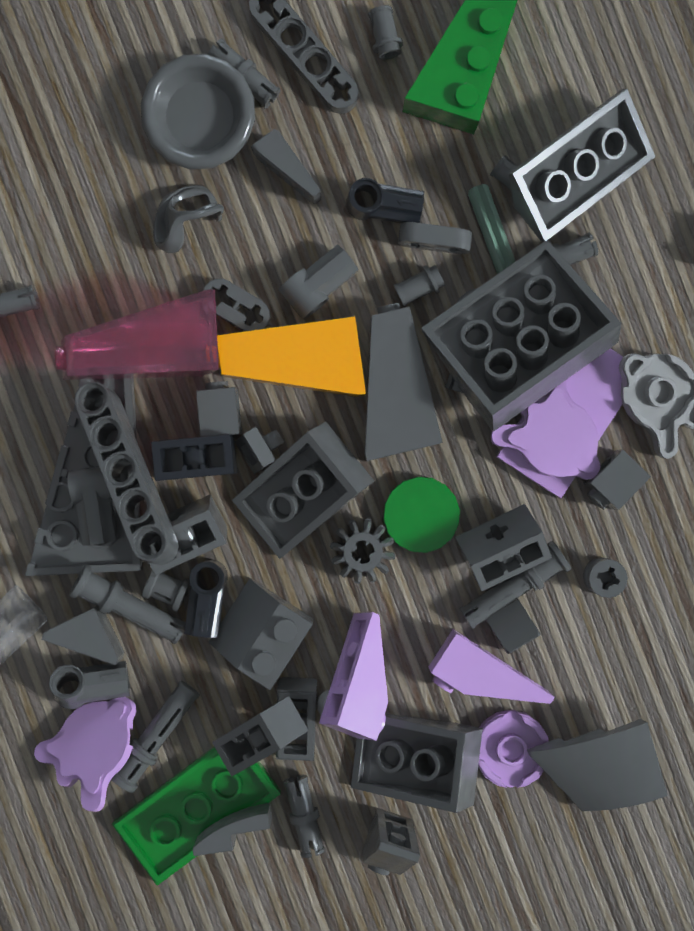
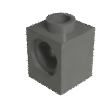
M228 381L205 383L206 390L196 391L200 437L227 434L234 436L242 435L238 389L236 387L229 388Z
M614 450L600 465L598 474L592 479L585 480L583 483L590 489L587 496L603 510L606 507L620 510L651 476L624 450Z

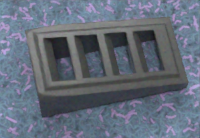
M273 129L251 146L256 159L313 204L321 201L320 188L278 130Z
M282 677L279 679L277 688V703L289 696L296 709L307 710V713L299 714L309 731L297 738L307 740V745L288 744L276 752V759L314 761L317 679Z

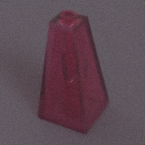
M204 290L66 335L61 340V346H55V369L62 370L63 380L203 377L219 370L215 290Z

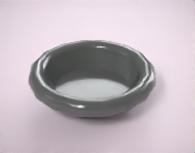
M208 54L182 55L163 64L148 81L141 100L142 128L151 147L168 162L190 170L214 168L233 159L248 142L255 122L254 96L245 77L229 62Z

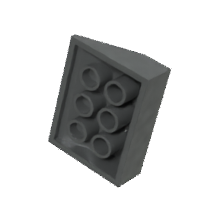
M547 240L421 329L469 402L494 432L616 345L619 341L622 323Z

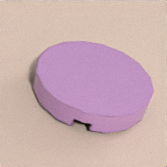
M515 710L496 712L483 721L479 727L483 728L478 767L485 778L497 786L517 788L528 786L537 780L544 770L528 755L527 749L549 742L548 736L540 723L527 713Z

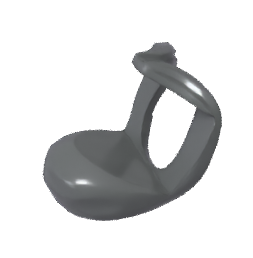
M189 185L171 191L163 198L156 213L153 228V238L156 246L166 253L179 252L185 240L183 222L213 215L215 220L219 222L222 220L224 206L217 203L211 191L203 185ZM204 194L208 205L193 211H177L174 208L177 202Z

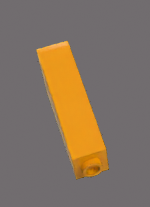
M355 316L216 335L217 346H211L214 369L221 368V374L227 378L354 397L366 395Z

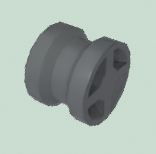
M600 557L593 559L587 564L583 573L586 587L601 597H616L627 586L628 577L622 564L609 558Z

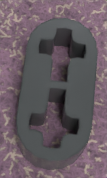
M404 222L400 224L398 244L415 249L468 254L471 248L472 232L461 228Z
M222 278L214 279L204 287L202 293L203 301L206 307L215 315L244 332L267 329L271 321L270 311L262 300ZM223 287L227 288V296L236 302L233 308L223 302L218 306H214L215 299L211 296L212 291L220 292ZM241 306L249 311L259 307V314L263 321L260 324L253 322L251 326L246 325V316L238 310Z

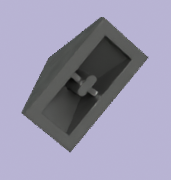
M98 606L45 631L41 639L113 665L120 662L125 653L106 613L99 612Z

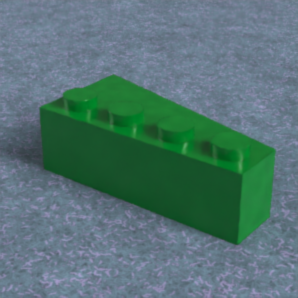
M465 0L404 98L402 112L474 135L483 112L517 0Z

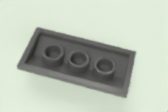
M628 89L620 90L509 173L514 208L540 241H547L656 157Z

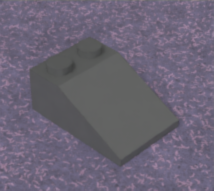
M324 422L305 433L232 501L278 558L281 559L372 484L374 479L328 423Z
M385 714V725L379 733L377 741L356 739L351 788L454 813L474 805L483 728L449 721Z

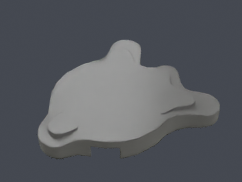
M633 353L627 354L619 364V372L622 377L621 399L623 407L628 416L636 424L645 428L651 435L657 456L666 459L672 458L678 452L679 426L684 425L687 428L694 429V372L683 360L670 354H650L645 356Z

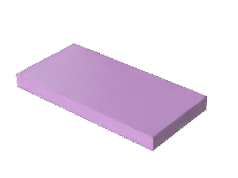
M611 348L565 380L570 398L577 405L585 409L593 419L597 428L598 441L622 406V377L619 372V364L623 356ZM523 417L520 418L517 424L522 423ZM502 447L496 455V458L558 498L563 497L576 477H554L541 474L530 466L523 455L515 449Z

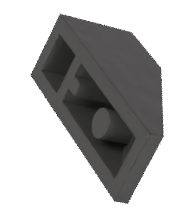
M376 808L362 850L363 863L368 864L370 870L381 875H389L390 872L401 875L418 863L420 851L413 819Z

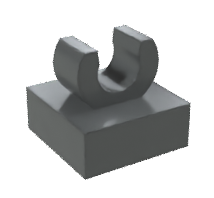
M256 427L244 433L235 441L254 474L276 461L271 451L284 443L277 429L262 437Z

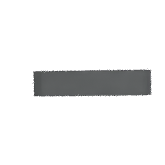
M96 381L85 382L75 393V406L132 551L143 561L156 565L168 564L177 555L178 541L122 402L117 394L103 384ZM104 395L102 406L93 411L94 401L99 396ZM118 429L117 440L112 445L107 446V436L113 430ZM132 464V475L126 481L121 482L120 474L122 469ZM141 500H146L147 510L145 514L140 518H136L134 513L135 506ZM160 535L162 539L161 549L156 554L151 555L148 548L152 538Z

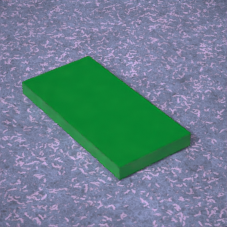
M212 747L112 822V826L158 886L197 857L193 855V846L197 836L206 828L229 814L248 807L271 802L281 794V790L260 762L231 777L216 748Z

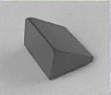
M519 599L514 600L486 619L507 654L512 653L541 635Z

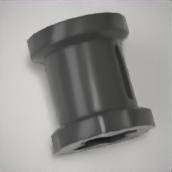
M152 570L142 597L157 599L171 605L172 610L178 612L190 588V580L185 579L181 581L163 572L155 575Z

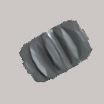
M365 518L363 522V531H358V526L354 519L350 520L349 526L353 532L350 536L344 529L338 528L336 533L345 540V543L331 542L330 545L331 549L344 552V554L333 557L331 559L332 564L338 565L346 561L347 564L342 568L340 575L345 578L352 569L356 570L354 582L360 584L362 572L367 571L368 578L372 583L376 581L373 568L377 567L384 574L389 572V568L381 562V558L395 559V553L382 551L383 547L394 543L393 538L386 537L379 541L378 538L384 533L386 528L380 524L373 534L370 533L372 524L369 518ZM362 540L365 541L366 546L370 542L374 549L368 552L369 559L365 561H360V556L354 558L352 552L357 549L356 543Z

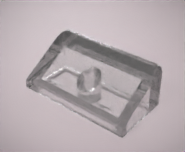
M17 585L0 600V665L48 620L45 613Z

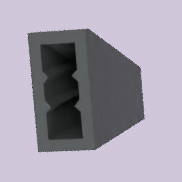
M399 303L377 308L378 314L371 317L364 450L366 461L443 443L410 307L400 308Z

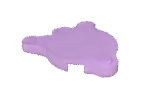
M566 381L520 412L523 417L521 424L502 425L494 432L493 430L491 432L490 438L494 445L515 449L523 455L530 466L546 476H576L580 479L588 480L594 478L600 470V462L597 457L598 434L596 425L585 409L577 405L570 398L566 388Z
M121 697L110 701L84 704L66 719L60 731L53 738L40 742L35 748L34 755L36 760L44 764L54 765L57 781L60 786L71 787L80 780L81 804L85 810L98 812L104 807L106 791L110 780L123 768L130 757L133 746L129 745L130 728L133 729V719L136 713L135 703L127 697Z

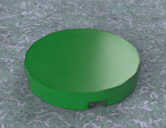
M414 477L402 481L391 491L384 505L383 519L388 534L399 546L411 552L428 553L440 549L452 539L459 526L460 509L455 495L445 484L433 478Z

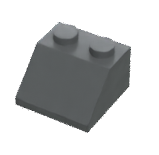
M250 578L220 623L218 638H211L208 643L236 669L271 690L312 627L314 619Z

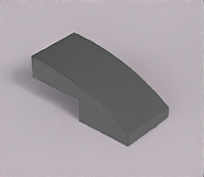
M270 803L239 810L206 828L196 838L193 846V855L199 856L233 851L236 834L270 829L272 821Z

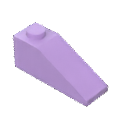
M374 612L354 613L319 724L355 738L377 741L378 735L385 725V712L388 705L380 617Z
M452 629L428 666L430 672L435 675L432 681L449 693H452L455 688L466 695L551 704L555 698L547 689L454 629Z

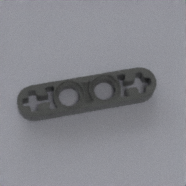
M249 0L250 14L254 23L322 102L334 113L344 114L351 111L356 106L358 100V86L287 1ZM264 1L267 5L274 2V14L279 19L276 26L273 17L267 11L259 13L260 2ZM287 28H297L302 33V39L298 44L289 46L282 42L280 38L281 33ZM313 56L322 57L327 63V68L321 74H311L305 68L307 60ZM334 72L337 75L333 76V83L340 90H344L346 87L349 89L348 101L346 102L341 98L336 101L333 100L334 89L328 83V80Z

